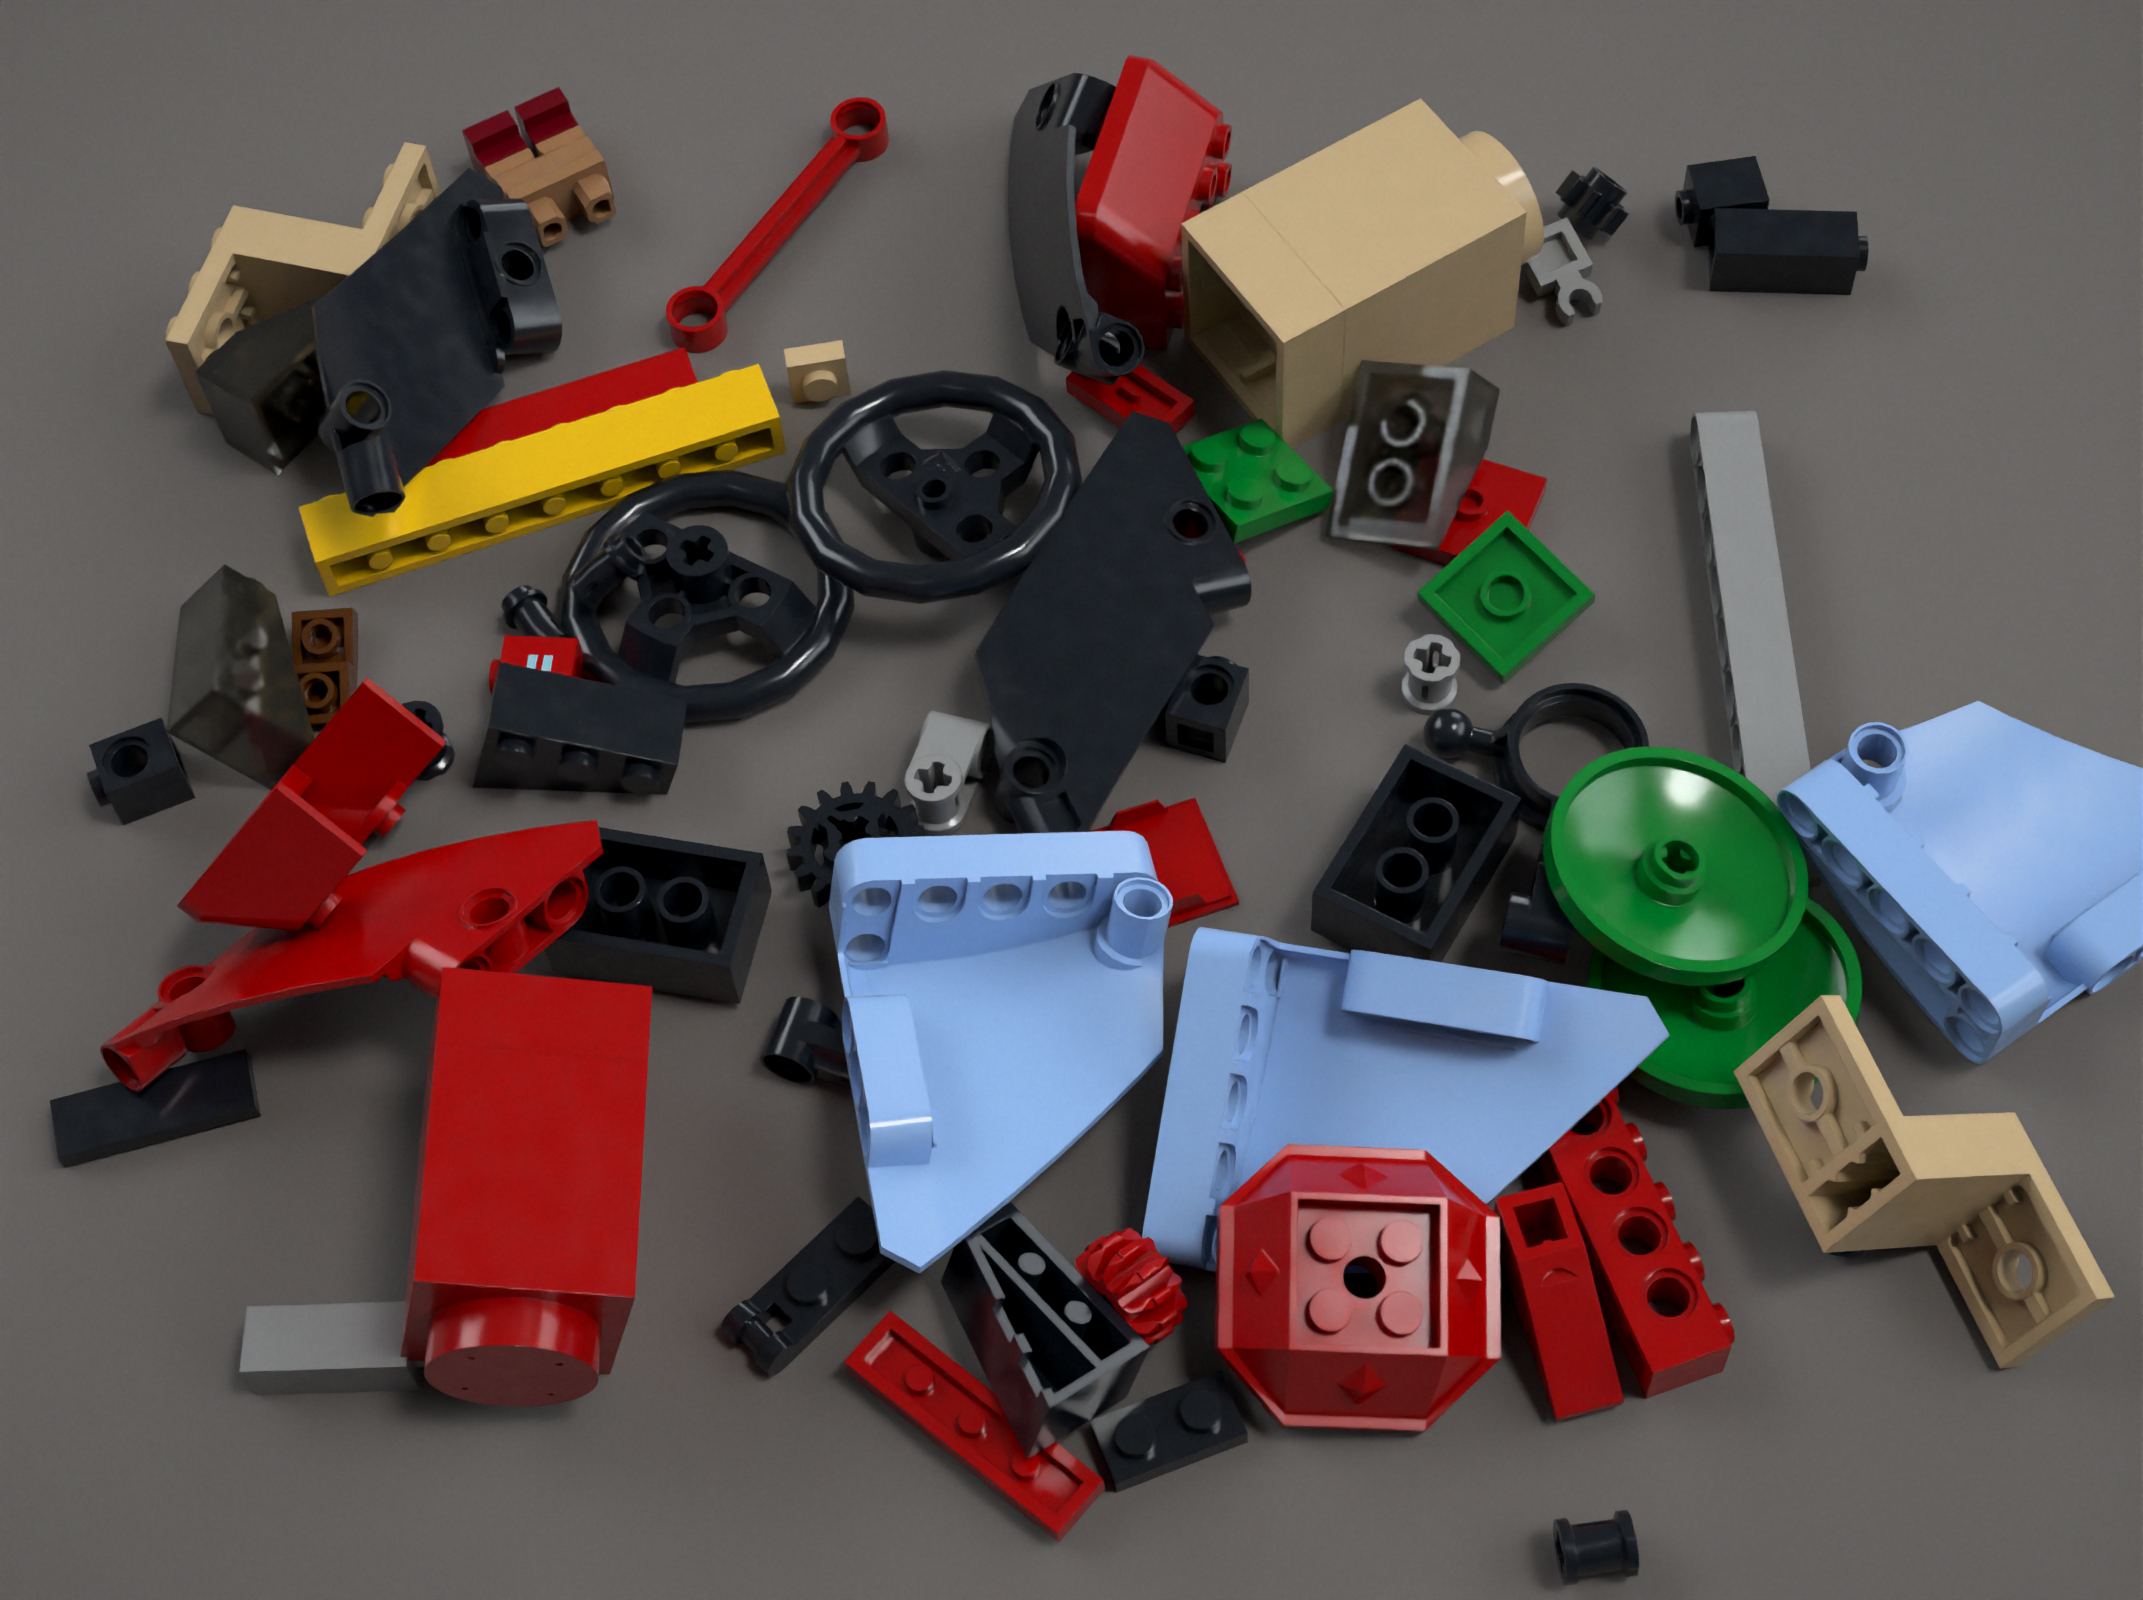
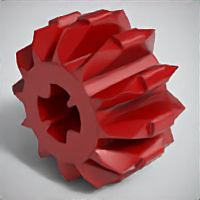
M1129 1227L1121 1232L1115 1231L1107 1237L1101 1236L1085 1248V1252L1075 1259L1076 1270L1148 1345L1152 1343L1157 1344L1174 1331L1173 1328L1183 1321L1182 1311L1188 1304L1186 1296L1178 1288L1182 1283V1279L1172 1271L1169 1266V1257H1163L1157 1251L1154 1240L1146 1237L1142 1239L1138 1232Z

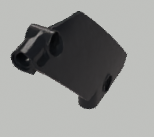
M1072 73L1029 89L1014 117L1008 181L1009 237L1014 278L1030 342L1054 356V363L1056 365L1112 386L1121 375L1129 374L1139 366L1143 359L1145 346L1143 337L1135 326L1107 313L1098 312V303L1087 294L1076 227L1074 175L1075 156L1093 151L1116 87L1093 76Z
M1135 411L1130 413L1065 510L1064 520L1035 555L975 652L974 656L1000 771L994 789L993 803L996 811L1002 818L1016 824L1018 834L1092 832L1091 827L1110 794L1213 631L1214 624L1210 616L1247 606L1250 602L1252 594L1251 581L1246 565L1168 422ZM1022 781L1029 783L1035 788L1024 787L1018 782Z

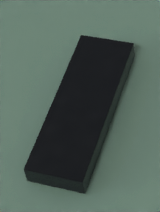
M246 1049L170 1068L140 1092L132 1091L121 1082L50 1100L57 1158L64 1168L261 1116L252 1060Z

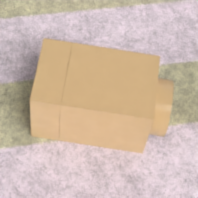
M1420 98L1181 223L1184 338L1254 421L1262 418L1293 449L1514 328L1521 266L1535 259L1540 254L1544 242L1543 220L1535 193L1516 159L1497 139L1481 131H1472L1457 138Z

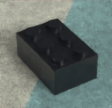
M1405 744L1312 892L1311 931L1350 950H1363L1442 962L1517 836L1522 798Z
M599 827L603 854L583 869L588 886L586 908L582 916L572 927L544 949L552 973L612 983L652 986L654 990L740 1004L772 894L763 853Z

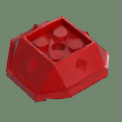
M1287 1144L1223 1202L1217 1210L1215 1352L1248 1390L1263 1404L1262 1407L1280 1428L1421 1434L1501 1359L1500 1217L1426 1150ZM1361 1265L1373 1273L1377 1283L1376 1294L1373 1298H1358L1347 1290L1343 1280L1345 1267Z

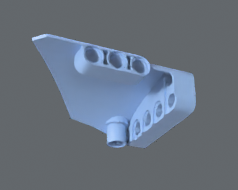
M1976 701L1899 731L1893 726L1881 722H1870L1861 725L1851 734L1846 748L1831 758L1824 760L1777 794L1779 810L1790 823L1801 848L1859 933L1927 1017L1966 1059L1975 1064H1984L2084 990L2091 995L2100 991L2143 960V768L2108 757L2056 737L2008 716L1980 701ZM1862 760L1874 761L1883 768L1870 767L1862 762Z
M1131 831L863 838L845 844L837 852L833 867L829 912L845 996L842 1009L843 1043L880 1253L920 1274L970 1235L1052 1165L1095 1125L1162 1056L1164 942L1172 911L1173 897L1169 890L1158 882L1148 843L1142 835Z

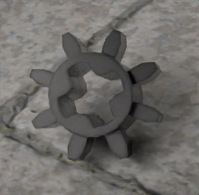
M1594 166L1586 176H1580L1572 170L1555 192L1561 197L1560 200L1565 203L1557 215L1561 219L1567 217L1573 229L1590 240L1598 230L1605 231L1613 236L1629 215L1620 204L1628 192L1615 180Z

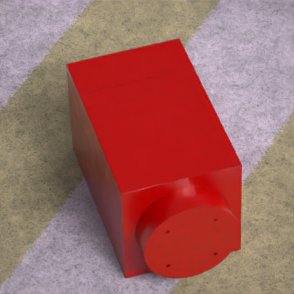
M442 967L427 1062L400 1357H408L410 1361H424L425 1379L437 1390L458 1399L486 1405L506 1407L546 1406L568 1402L588 1394L597 1386L599 1374L611 1373L633 1306L636 1291L652 986Z

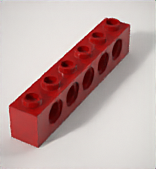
M1616 1087L1580 1120L1590 1124L1596 1132L1589 1135H1579L1569 1130L1536 1162L1547 1185L1563 1181L1586 1246L1598 1297L1644 1397L1647 1399L1723 1372L1732 1347L1731 1344L1735 1341V1335L1725 1308L1720 1303L1712 1304L1704 1289L1702 1281L1705 1280V1272L1698 1251L1690 1241L1682 1243L1672 1222L1676 1219V1212L1668 1189L1661 1181L1653 1182L1644 1164L1647 1160L1644 1140L1633 1122L1625 1124L1616 1105L1619 1102V1093ZM1599 1179H1610L1620 1184L1624 1191L1619 1194H1606L1599 1191L1593 1185V1182ZM1628 1238H1637L1645 1241L1652 1248L1653 1252L1646 1255L1632 1254L1620 1242ZM1655 1299L1670 1300L1678 1305L1682 1314L1675 1317L1659 1315L1650 1307L1649 1302Z

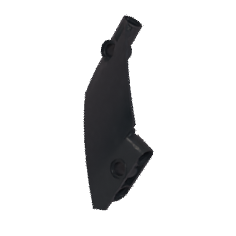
M468 168L400 232L311 308L317 359L326 410L318 423L319 435L323 443L336 455L352 512L374 517L376 514L394 513L406 497L404 487L505 387L502 376L506 364L505 355L554 353L560 346L562 338L561 316L528 205L523 199H504L501 187L471 168ZM349 414L355 416L359 422L354 420Z

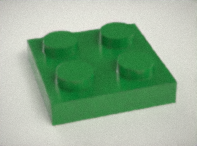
M1262 418L1182 446L1234 544L1329 509L1333 490Z
M1508 510L1417 592L1418 601L1503 684L1512 678L1595 602V593Z

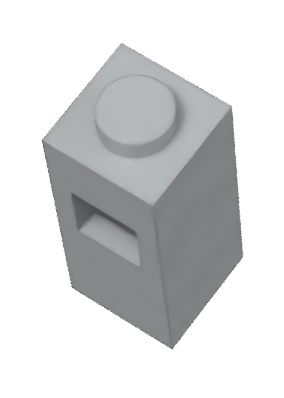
M405 1301L247 1306L239 1373L256 1395L420 1390L422 1367L425 1366V1362L410 1361L408 1357H400Z

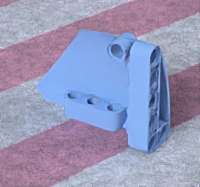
M1200 927L1193 936L1188 955L1142 1239L1149 1237L1154 1240L1157 1251L1163 1257H1169V1263L1216 1272L1218 1208L1287 1144L1426 1150L1488 1205L1670 1037V1034L1649 998L1645 996L1548 982L1540 978L1384 953L1363 950H1351V953L1305 947L1278 942L1264 936ZM1349 1265L1344 1270V1273H1372L1361 1265Z

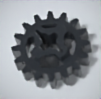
M847 781L841 783V796L832 798L827 792L820 790L817 792L820 807L814 810L801 805L798 809L801 826L788 827L787 834L791 848L786 850L790 871H795L794 876L797 888L800 892L811 889L815 906L820 908L830 899L834 860L837 852L845 844L863 838L889 837L888 834L891 831L897 837L925 836L923 825H918L916 808L913 804L901 808L899 792L892 789L881 798L877 796L875 782L868 781L862 793H853L852 787ZM818 844L823 846L824 863L821 866L815 859V851Z

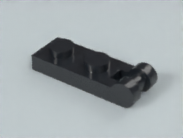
M858 1196L750 1299L738 1303L724 1318L721 1330L735 1344H747L756 1353L754 1362L769 1376H774L785 1369L896 1262L880 1253L873 1209ZM778 1313L789 1324L783 1330L774 1333L766 1323Z

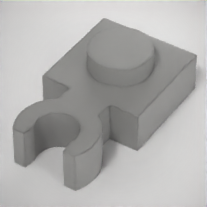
M1566 217L1544 226V242L1540 254L1535 259L1522 265L1537 296L1539 297L1554 291L1557 296L1555 313L1559 321L1565 326L1571 325L1574 320L1575 311L1569 303L1572 300L1584 301L1593 315L1598 314L1603 301L1601 291L1593 282L1583 279L1591 275L1593 263L1570 221Z

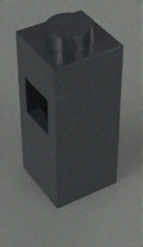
M1715 208L1708 242L1709 291L1851 295L1856 271H1865L1867 267L1868 237L1858 236L1856 211Z

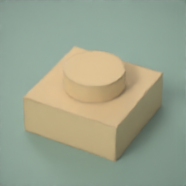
M842 340L784 349L793 404L807 401H826L833 397L851 395Z

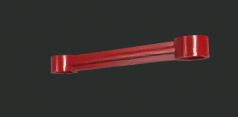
M855 97L838 104L830 116L832 137L704 286H691L681 289L669 299L666 305V317L671 338L678 348L685 347L689 353H705L717 348L725 340L728 333L726 311L854 162L871 161L884 153L889 144L886 113L878 102L870 98ZM859 124L876 127L873 131L864 135L844 133L846 129ZM703 312L714 315L711 321L702 326L687 327L679 324L685 317L694 313Z

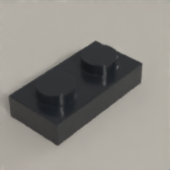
M1221 1370L1090 1420L1092 1434L1116 1493L1248 1442V1432Z

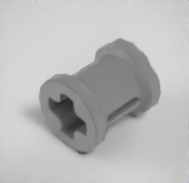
M1427 634L1420 639L1411 641L1405 649L1403 665L1407 673L1402 680L1401 694L1405 704L1411 710L1424 715H1432L1438 710L1452 707L1455 702L1458 687L1455 676L1460 668L1461 655L1450 639L1441 635ZM1434 651L1439 652L1438 664H1433ZM1423 686H1428L1427 698L1422 696Z

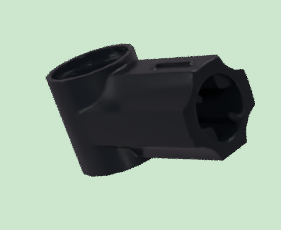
M803 997L787 998L760 1057L762 1064L772 1073L791 1082L810 1084L816 1078L851 1088L843 1043L842 1021L839 1020L838 1016L831 1009L821 1003Z

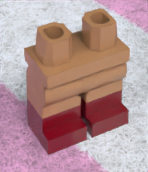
M560 87L514 107L522 137L517 123L508 110L462 130L475 172L501 187L504 199L519 198L527 203L538 240L543 246L548 247L563 240L569 232L566 221L584 213L589 222L596 224L615 216L616 208L613 201L615 198L605 160L573 116L568 100Z

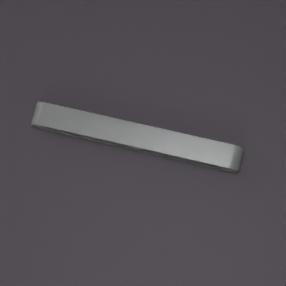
M1755 410L1693 413L1690 424L1691 459L1734 771L1755 784L1779 808L1777 794L1810 771L1811 768L1758 416ZM1804 853L1808 872V887H1820L1822 879Z

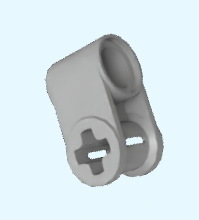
M931 711L927 715L920 733L918 746L906 770L904 780L907 793L912 798L911 804L916 808L918 825H923L925 834L929 836L952 834L966 820L980 780L985 776L993 756L995 746L989 723L937 711Z

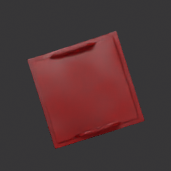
M1196 798L1167 807L1156 799L1116 812L1108 826L1092 831H1131L1145 838L1149 846L1158 882L1164 885L1173 897L1168 928L1239 905L1236 892Z

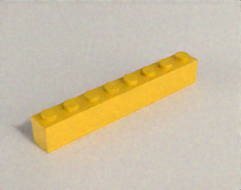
M756 364L740 370H730L720 376L692 385L672 388L663 394L631 404L618 405L605 412L570 423H560L550 429L512 441H502L492 447L464 456L441 460L435 465L423 468L404 487L406 497L394 513L376 514L374 517L354 513L350 509L346 492L339 495H329L319 501L300 506L299 511L315 564L330 597L612 508L626 495L676 474L733 470L786 453L787 450L779 413L760 365Z

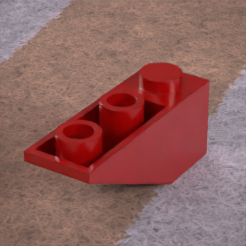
M1563 1181L1495 1198L1494 1212L1500 1217V1262L1555 1422L1622 1405L1624 1399L1586 1246Z

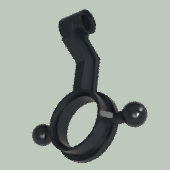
M1563 683L1536 692L1525 700L1518 710L1506 721L1504 726L1497 731L1473 726L1466 714L1453 708H1445L1433 713L1426 721L1423 730L1426 746L1438 757L1446 759L1456 758L1463 755L1466 751L1492 756V770L1496 786L1521 797L1519 818L1542 832H1545L1548 818L1559 796L1538 786L1528 775L1522 764L1519 744L1525 734L1535 725L1554 717H1583L1595 721L1610 730L1619 739L1624 749L1649 747L1648 735L1643 722L1627 702L1608 690L1584 683ZM1543 834L1530 895L1512 891L1498 949L1564 965L1574 926L1560 908L1547 879L1543 857Z

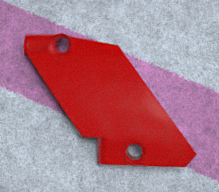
M597 820L535 827L475 838L420 851L347 875L334 889L342 897L341 901L317 929L307 921L298 931L254 928L206 966L189 965L168 974L158 987L159 1001L105 1042L100 1048L102 1058L113 1075L124 1086L132 1091L140 1092L187 1054V1051L193 1053L206 1052L224 1044L233 1035L236 1027L231 1010L291 996L374 983L382 976L392 981L405 978L412 987L437 999L442 967L517 973L572 927L582 916L588 900V886L583 869L603 854Z

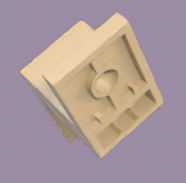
M404 142L395 163L389 164L385 170L383 188L374 207H369L365 212L362 229L241 206H232L223 226L217 228L213 235L211 250L201 270L195 272L191 278L188 296L178 316H174L170 320L166 330L165 341L167 348L173 356L183 384L186 386L198 413L220 416L262 327L315 337L311 309L313 305L374 255L441 194L426 146Z
M1821 995L1733 1071L1823 1253L1936 1245L2000 1369L2019 1367L2115 1298L2016 1113L1903 1116L1840 995ZM1815 1076L1819 1079L1823 1088V1101L1818 1110L1815 1109L1810 1098L1814 1089ZM2021 1253L2028 1258L2032 1267V1279L2027 1289L2021 1285L2016 1275L2019 1255Z

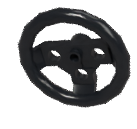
M950 370L929 372L887 380L842 402L804 439L786 481L789 526L792 535L819 572L863 596L916 604L973 596L1026 571L1035 555L1064 520L1067 506L1082 485V476L1075 438L1044 399L998 376ZM943 407L993 414L986 432L966 447L958 449H920L901 433L893 419L901 414ZM1040 452L1044 483L1034 510L1016 527L1003 516L1005 497L1026 483L1037 454ZM841 454L844 455L861 486L912 528L915 544L922 553L936 558L948 557L951 561L918 566L876 560L844 543L826 519L823 488L835 460ZM982 469L996 470V472L986 477L971 476L976 471ZM905 470L912 472L901 479L887 478L897 471ZM974 533L989 534L982 541L971 542Z
M736 470L676 474L626 495L586 530L562 576L561 626L569 634L567 638L579 639L583 652L582 673L584 676L596 682L688 700L684 723L742 718L793 696L834 657L854 612V590L819 572L817 569L818 602L814 606L792 580L730 552L725 537L718 530L704 525H694L681 529L662 520L686 509L732 506L770 516L790 531L786 483ZM825 512L826 519L831 524L836 533L839 535L828 513ZM622 532H626L633 536L643 548L650 545H662L666 547V551L657 558L648 559L642 565L643 573L638 577H628L637 581L641 602L625 623L617 655L613 652L598 622V605L595 608H590L580 601L588 593L587 589L596 581H593L575 596L569 587L568 577L578 572L604 549V540L608 536L614 535L618 537ZM752 593H763L770 597L765 604L756 608H746L739 604L745 596ZM675 613L684 616L683 621L676 627L661 629L654 626L655 622L663 615ZM741 631L766 643L778 657L771 665L731 682L687 686L675 683L680 663L696 641Z

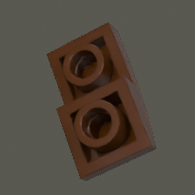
M353 608L292 612L293 665H287L289 727L326 726L357 689L358 613Z

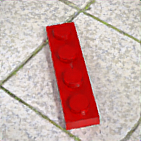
M891 1310L844 1360L846 1371L1057 1542L1064 1538L1105 1490L1104 1480L1057 1442L1027 1459L995 1393Z

